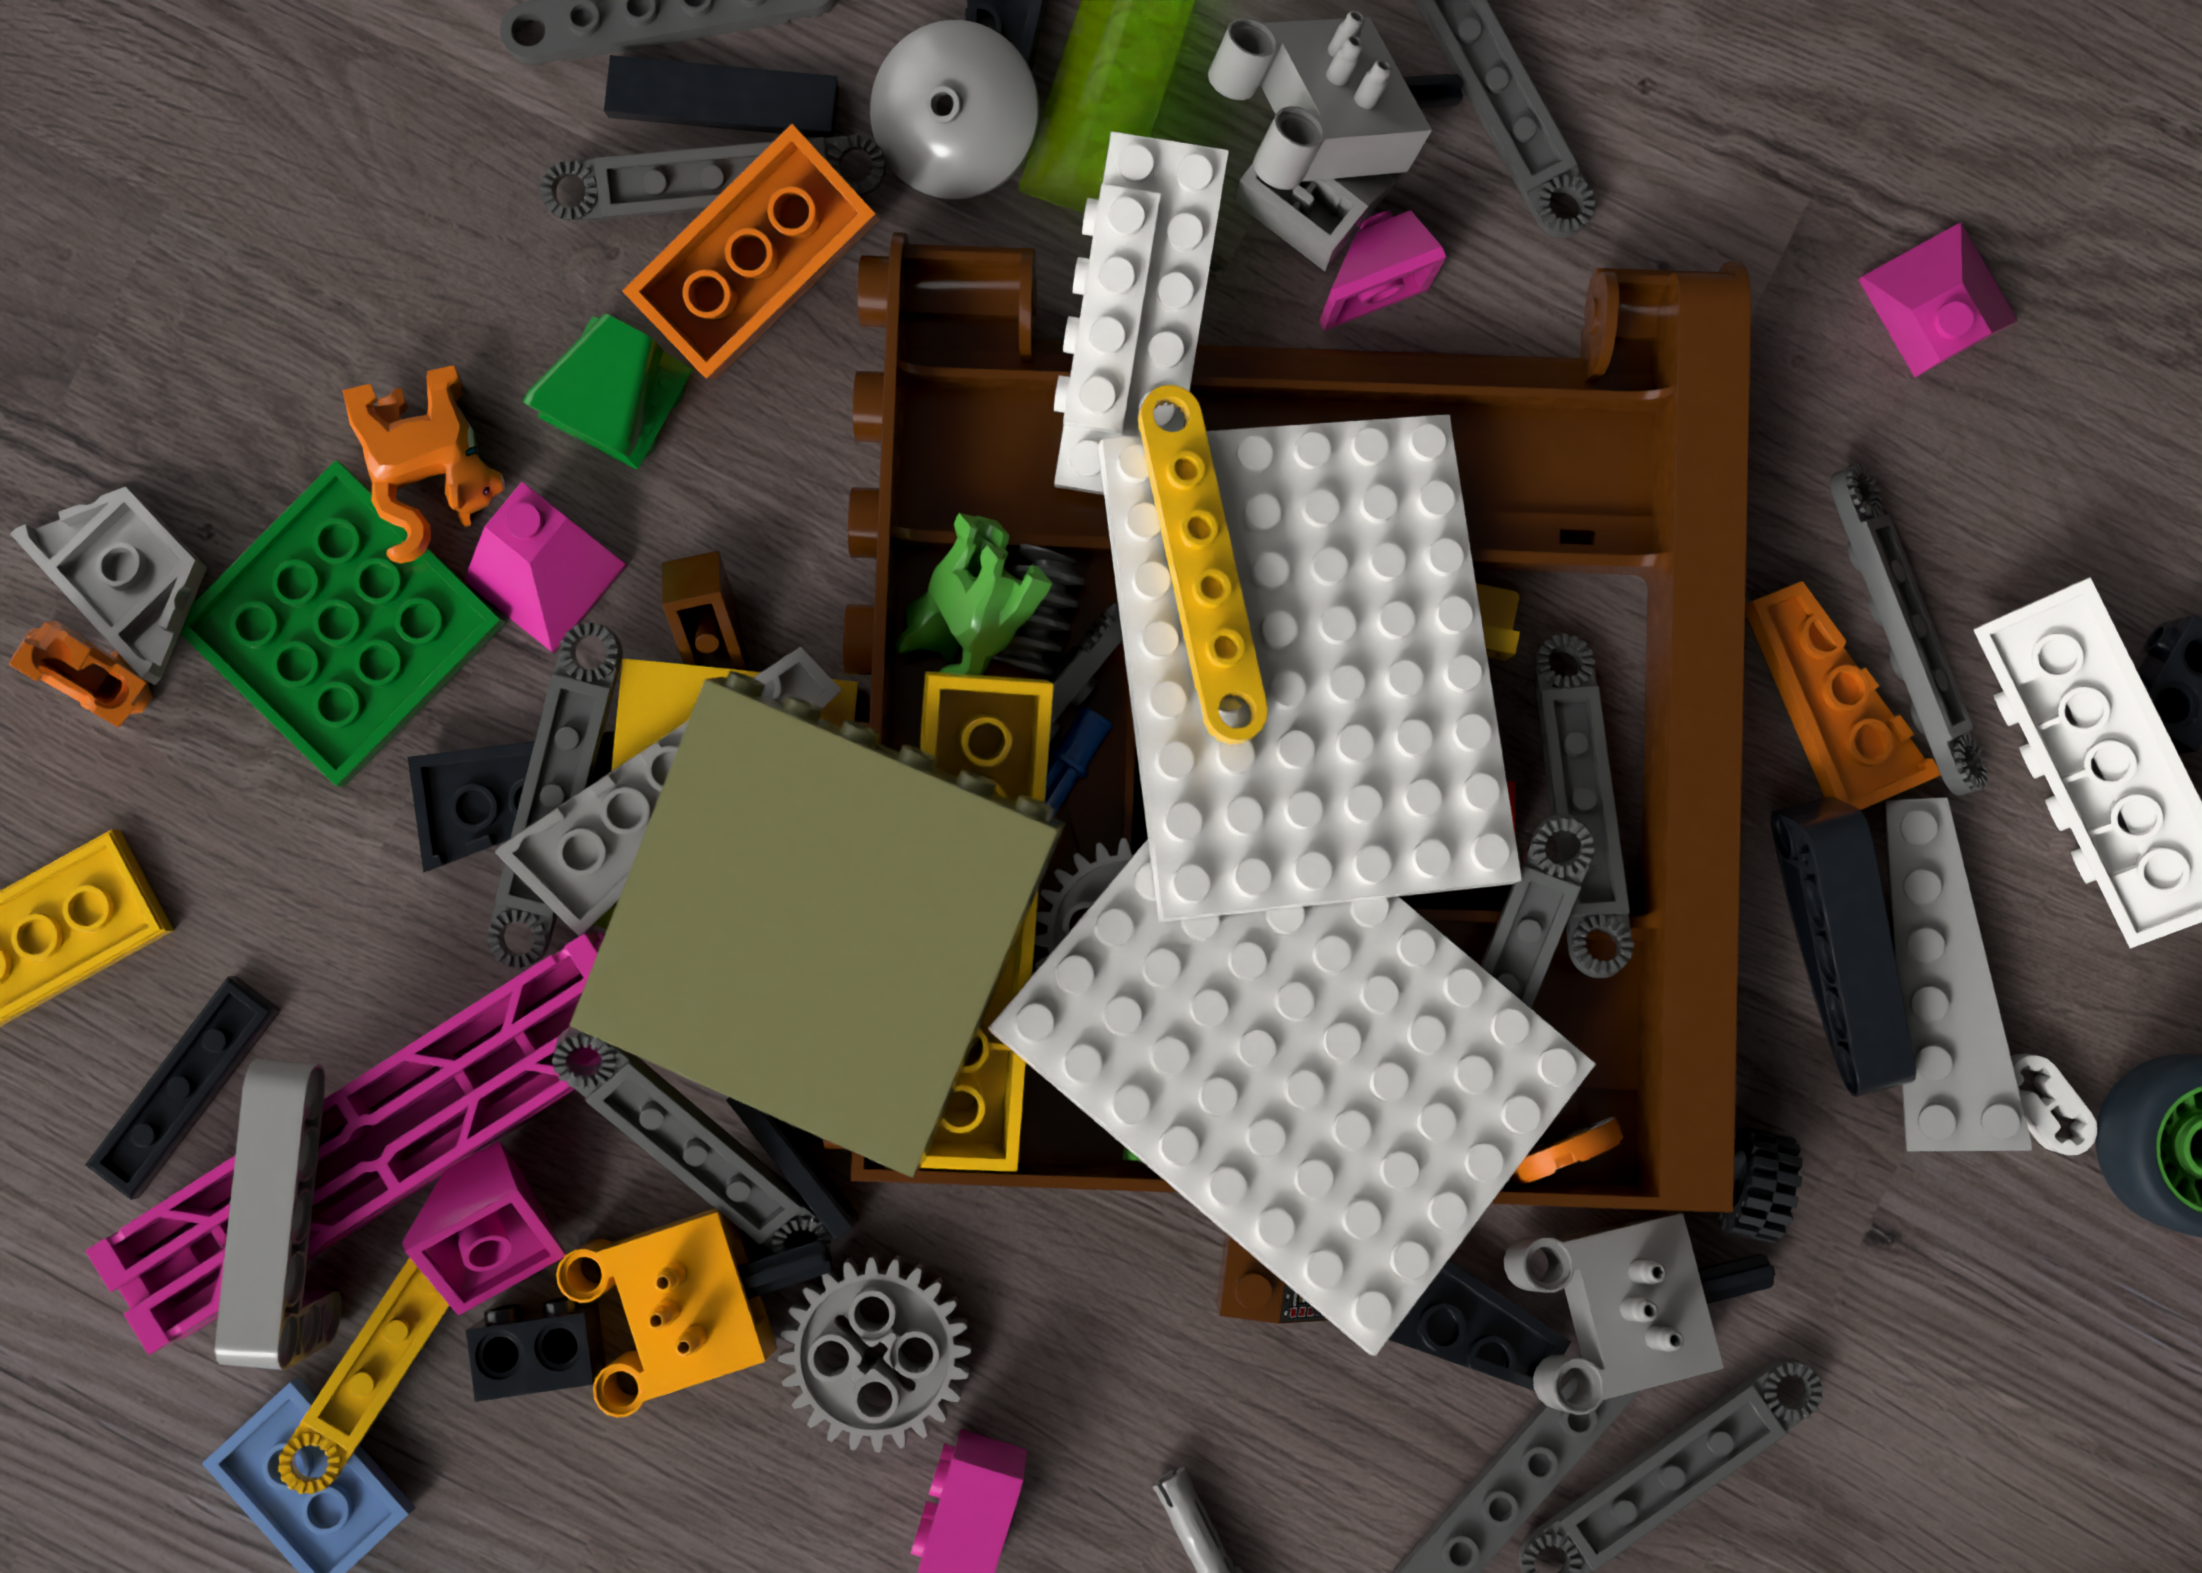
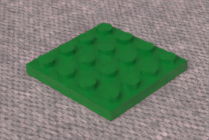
M335 460L192 604L180 634L336 787L344 788L507 622L429 546L425 553L414 561L405 563L391 561L386 555L387 550L405 541L407 531L403 527L394 525L379 517L371 501L372 491L340 461Z

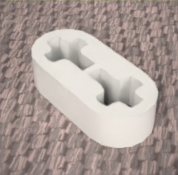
M2015 1054L2011 1056L2018 1087L2024 1082L2023 1075L2020 1073L2022 1069L2037 1071L2039 1074L2034 1078L2033 1083L2043 1096L2041 1099L2034 1092L2019 1090L2028 1130L2045 1149L2057 1153L2079 1155L2087 1151L2095 1142L2097 1122L2092 1112L2058 1068L2048 1059L2038 1055ZM2051 1110H2054L2059 1116L2074 1119V1122L2069 1126V1130L2073 1135L2070 1139L2055 1136L2061 1127L2050 1112Z

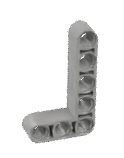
M255 1059L249 1066L245 1076L215 1341L216 1360L221 1365L286 1370L330 1345L338 1332L342 1314V1299L339 1291L304 1288L325 1096V1072L322 1065Z

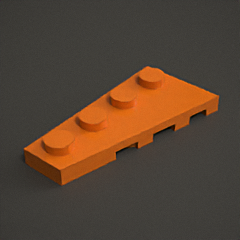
M1803 581L1745 604L1747 618L1824 798L1833 796L1862 810L1941 776L1939 768L1932 757L1925 759L1910 737L1914 733L1900 714L1894 716L1875 689L1879 685L1867 668L1859 669L1844 648L1847 641Z

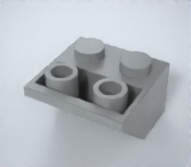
M1252 163L1239 180L1235 203L1323 271H1326L1359 230L1360 224L1370 216L1393 187L1396 179L1390 174L1312 180L1302 181L1296 188L1285 190L1272 187L1261 180L1255 172Z

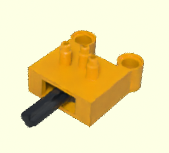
M716 1208L614 1242L605 1239L590 1240L565 1255L560 1261L556 1272L557 1284L561 1292L570 1300L583 1303L593 1301L617 1285L637 1350L627 1351L618 1356L602 1369L595 1378L593 1395L599 1409L607 1415L616 1418L628 1417L639 1410L650 1399L766 1362L778 1347L761 1295L828 1274L832 1270V1256L824 1240L816 1239L749 1261L739 1227ZM583 1257L592 1258L600 1266L602 1273L600 1283L590 1282L584 1277L581 1271ZM619 1371L627 1372L635 1378L638 1383L637 1395L626 1394L620 1389L616 1377Z

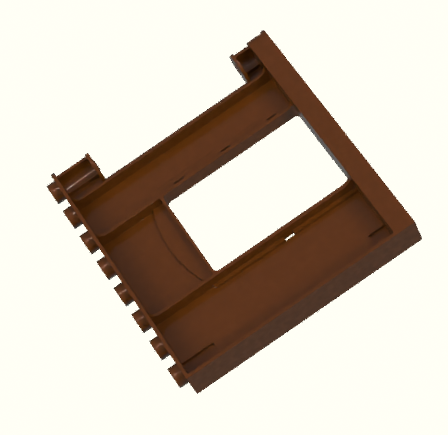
M894 232L891 239L889 256L861 255L858 270L859 323L861 327L886 328L884 372L857 371L855 374L853 431L856 442L881 443L879 488L852 487L848 508V547L851 558L876 559L875 605L847 604L843 627V664L845 674L872 675L870 722H853L880 733L877 743L898 752L901 751L903 745L920 749L925 671L939 672L950 664H961L963 662V649L960 644L957 655L952 663L946 662L938 652L917 649L900 654L895 649L898 639L905 631L903 618L907 605L927 592L934 569L953 548L957 540L954 523L959 513L975 517L979 515L996 520L1010 536L1005 549L1009 554L1004 561L1003 568L1009 574H1012L1013 566L1032 565L1031 562L1019 553L1021 544L1044 548L1079 562V564L1074 565L1073 569L1087 580L1086 585L1067 586L1066 592L1079 602L1078 608L1060 609L1058 613L1072 624L1070 631H1052L1051 637L1064 646L1063 653H1045L1044 659L1055 668L1073 646L1078 647L1081 638L1086 634L1088 628H1096L1092 624L1095 620L1101 623L1099 620L1100 614L1105 612L1113 603L1118 604L1105 496L1054 486L1064 426V413L1054 411L1055 393L1059 375L1071 376L1074 354L1063 352L1064 340L1034 339L1035 316L1037 313L1035 248L909 244L906 233ZM1739 261L1723 263L1718 272L1596 268L1591 277L1586 297L1585 327L1581 331L1580 358L1197 345L1189 392L1197 399L1200 405L1206 431L1449 414L1474 570L1635 575L1641 577L1647 584L1641 902L1638 910L1632 915H1628L1632 942H1634L1633 954L1628 963L1615 975L1607 978L1590 977L1582 973L1573 964L1568 950L1566 927H1564L1531 1008L1595 1063V1066L1533 1147L1611 1117H1616L1623 1139L1620 1140L1619 1145L1583 1162L1579 1160L1556 1169V1173L1518 1185V1183H1513L1510 1177L1490 1204L1733 1213L1751 291L1747 268ZM1591 534V545L1560 544V535L1583 536ZM1123 640L1094 673L1093 676L1098 682L1089 696L1077 707L1070 703L1055 720L1060 725V728L1049 743V748L1056 749L1064 738L1082 706L1100 714L1114 727L1088 764L1086 770L1089 774L1086 779L1078 778L1053 817L1065 823V826L1038 888L1037 912H1051L1052 910L1041 899L1043 889L1058 893L1062 890L1055 879L1054 872L1057 869L1065 871L1071 876L1077 873L1073 861V855L1076 853L1083 856L1091 864L1096 862V844L1102 843L1110 857L1118 855L1120 840L1126 838L1131 851L1135 731ZM993 660L990 661L985 672L982 674L983 676L1046 680L1048 677L1031 674ZM1412 908L1478 965L1482 962L1502 912ZM1083 915L1078 916L1071 923V926L1069 928L1070 931L1076 925V923L1082 918ZM1036 924L1035 936L1047 933L1046 928ZM1599 931L1587 934L1585 948L1588 950L1587 954L1592 955V959H1598L1599 962H1608L1615 958L1616 945L1609 935ZM1034 948L1032 976L1036 972L1035 963L1049 955L1048 950ZM1025 1062L1017 1172L920 1168L912 1178L852 1151L851 1181L1179 1193L1144 1162L1123 1160L1125 1146L1027 1062ZM823 1139L824 1147L827 1149H846Z

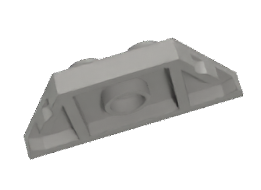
M126 486L101 495L91 504H78L59 511L60 520L36 529L26 524L15 528L10 535L134 671L142 679L155 685L162 678L207 570L202 561L137 493Z

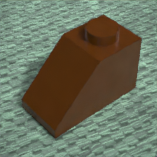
M719 550L662 562V606L683 664L750 671L734 594Z

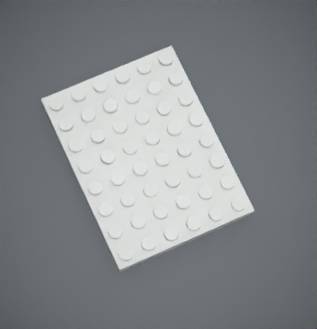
M1450 415L1206 431L1268 706V716L1264 727L1251 740L1240 745H1227L1225 742L1217 741L1216 737L1211 736L1207 732L1208 729L1202 721L1203 714L1187 653L1144 457L1145 450L1142 437L1102 438L1098 449L1159 922L1507 885L1522 881ZM1229 696L1220 701L1219 714L1227 725L1234 728H1242L1247 726L1251 720V712L1248 709L1249 704L1246 705L1244 699L1241 700L1238 696Z
M1148 839L988 1028L991 1033L1368 1354L1374 1356L1377 1355L1595 1066L1591 1059L1398 896L1159 922Z

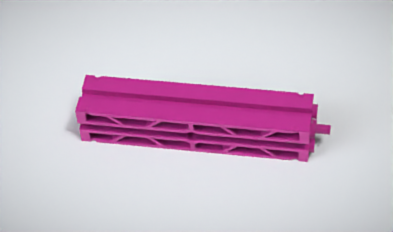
M596 932L582 934L565 945L561 951L549 955L324 1098L307 1262L439 1179L444 1170L494 1144L577 1091L575 1088L568 1086L565 1080L562 1082L558 1078L559 1074L554 1072L553 1054L558 1037L563 1031L571 1027L569 1025L606 932H601L598 935ZM581 1044L580 1048L574 1046L573 1050L568 1053L571 1060L581 1066H593L602 1060V1053L599 1054L597 1052L598 1048L591 1049V1045L584 1047ZM235 1156L121 1227L119 1232L104 1238L85 1250L109 1292L119 1289L130 1307L123 1315L148 1355L173 1344L177 1340L180 1341L195 1334L218 1320Z

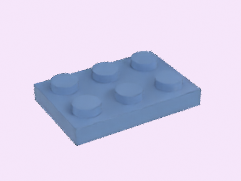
M298 1377L289 1382L211 1454L202 1465L299 1573H346L416 1507L360 1444L336 1480L322 1491L315 1494L304 1493L302 1495L293 1489L290 1490L287 1487L288 1485L282 1482L280 1471L278 1472L279 1456L317 1398ZM303 1446L296 1454L295 1462L297 1469L307 1477L323 1475L328 1466V1456L325 1455L326 1451L321 1450L320 1446Z

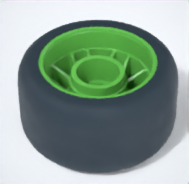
M2172 1054L2160 1056L2131 1069L2121 1077L2106 1096L2097 1119V1136L2095 1139L2097 1158L2102 1174L2110 1189L2128 1209L2155 1225L2202 1238V1055Z

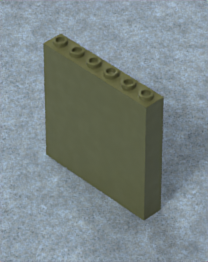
M729 671L727 678L705 679L569 1026L913 1178L928 1155L1065 823L1052 818L1055 809L1037 799L1019 795L1017 802L993 793L996 783L981 775L961 770L959 776L956 777L935 768L938 758L925 751L903 745L901 751L898 752L877 743L880 733L869 727L849 720H845L843 727L820 718L823 709L806 700L787 696L783 703L762 694L765 684L750 676Z

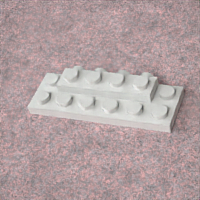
M1111 131L1099 200L1087 198L1082 234L1093 236L1090 258L1078 257L1075 269L1073 293L1083 295L1080 318L1068 316L1063 352L1074 354L1071 376L1059 375L1055 393L1054 411L1064 413V426L1054 481L1055 487L1104 495L1098 449L1101 439L1141 436L1138 428V414L1145 398L1154 389L1164 385H1175L1190 391L1229 150ZM1164 403L1163 406L1158 405L1154 410V419L1162 429L1176 432L1184 428V413L1180 412L1179 407L1175 408L1174 404L1167 406V403Z
M2091 577L1975 627L1973 630L2003 689L2002 692L1994 695L1998 708L2008 726L2019 722L2029 742L2019 747L2024 761L2034 779L2045 775L2055 795L2045 799L2051 816L2060 831L2071 827L2080 846V849L2071 852L2073 860L2086 884L2097 880L2129 947L2133 948L2201 923L2202 801Z

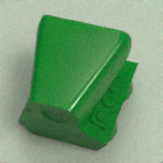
M604 313L600 318L591 317L582 336L528 389L522 402L539 411L537 417L556 429L618 462L638 470L643 460L655 450L658 432L669 412L683 399L685 383L693 369L665 352L650 336Z

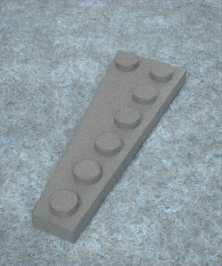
M798 647L753 677L765 684L762 694L783 703L787 696H794L823 709L842 691L802 647ZM688 721L504 842L494 852L578 936H581L619 900Z
M1948 797L1884 801L1893 949L1916 1065V1079L1911 1083L1902 1085L1906 1150L2032 1151L2027 1121Z

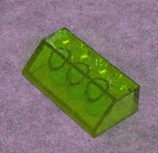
M1081 0L1038 127L1034 145L1018 186V192L1085 213L1087 198L1099 200L1111 131L1156 138L1196 19L1198 0Z

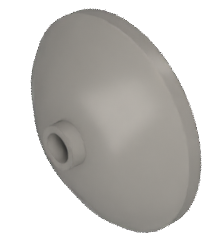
M938 21L918 28L908 34L885 58L872 89L870 101L871 127L874 139L884 155L885 162L906 184L924 194L948 200L970 199L987 194L1003 185L1020 169L1034 145L1040 121L1038 88L1027 61L1005 37L993 29L971 21ZM950 95L954 103L953 109L948 115L940 116L937 112V102L942 96Z

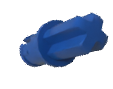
M1084 706L1079 710L1077 717L1057 748H1049L1048 756L1050 760L1047 765L1045 803L1055 809L1052 818L1078 778L1086 779L1089 774L1086 770L1088 764L1114 727L1103 716Z

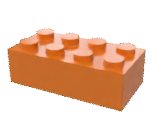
M791 124L622 292L706 379L717 380L880 219L800 131Z

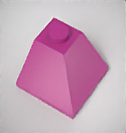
M1411 210L1395 217L1392 211L1381 212L1360 224L1361 230L1355 234L1319 320L1323 332L1429 290L1446 259V255L1441 244Z
M1961 222L1858 279L1914 378L2018 321Z
M521 482L484 526L464 581L548 650L556 654L560 649L561 645L559 644L563 640L565 633L584 620L628 565L524 482Z
M500 1141L444 1170L402 1241L404 1251L458 1316L564 1258L566 1255L560 1240L525 1175Z

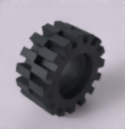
M1744 1127V1129H1740L1737 1132L1736 1139L1734 1138L1733 1213L1717 1212L1718 1219H1721L1719 1225L1721 1229L1725 1230L1724 1232L1769 1243H1777L1778 1238H1783L1786 1234L1785 1225L1790 1226L1793 1220L1791 1209L1792 1207L1797 1208L1799 1197L1795 1196L1796 1189L1801 1187L1802 1176H1798V1171L1803 1167L1802 1157H1798L1801 1148L1796 1143L1795 1138L1750 1127Z

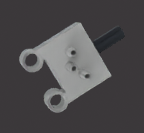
M1357 11L1349 12L1344 19L1263 23L1246 17L1234 19L1227 28L1208 72L1209 81L1214 89L1223 96L1233 100L1250 99L1256 93L1258 87H1262L1275 112V116L1254 156L1253 166L1261 180L1272 187L1285 190L1296 188L1302 181L1408 172L1432 131L1421 109L1457 106L1463 99L1461 90L1463 80L1458 74L1402 77L1370 17H1363Z
M1657 1213L1556 1239L1522 1237L1509 1246L1504 1257V1270L1508 1279L1516 1287L1526 1291L1545 1293L1565 1289L1582 1358L1551 1355L1543 1359L1536 1367L1533 1382L1538 1398L1546 1406L1576 1415L1588 1414L1596 1410L1603 1400L1724 1369L1707 1304L1769 1289L1774 1285V1276L1776 1275L1775 1269L1770 1264L1767 1256L1760 1253L1698 1269L1683 1213ZM1540 1248L1546 1255L1548 1268L1546 1274L1537 1280L1530 1270V1259L1532 1254ZM1572 1369L1577 1376L1578 1386L1575 1394L1566 1400L1561 1393L1560 1382L1565 1372Z

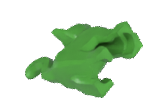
M959 513L954 523L957 540L953 548L934 569L927 592L907 605L903 618L905 631L898 639L895 649L900 654L917 649L938 652L946 662L952 663L957 655L960 644L963 649V662L961 664H950L939 672L982 675L993 656L1006 648L1019 627L1036 611L1053 583L1039 567L1032 565L1024 575L1023 581L1013 577L1003 568L1004 561L1009 554L1005 549L1010 536L996 520L979 515L975 517Z

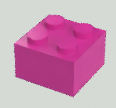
M960 1429L956 1446L944 1443L929 1491V1495L939 1498L937 1504L926 1500L910 1553L921 1557L917 1573L996 1572L1024 1480L1028 1449L964 1429Z

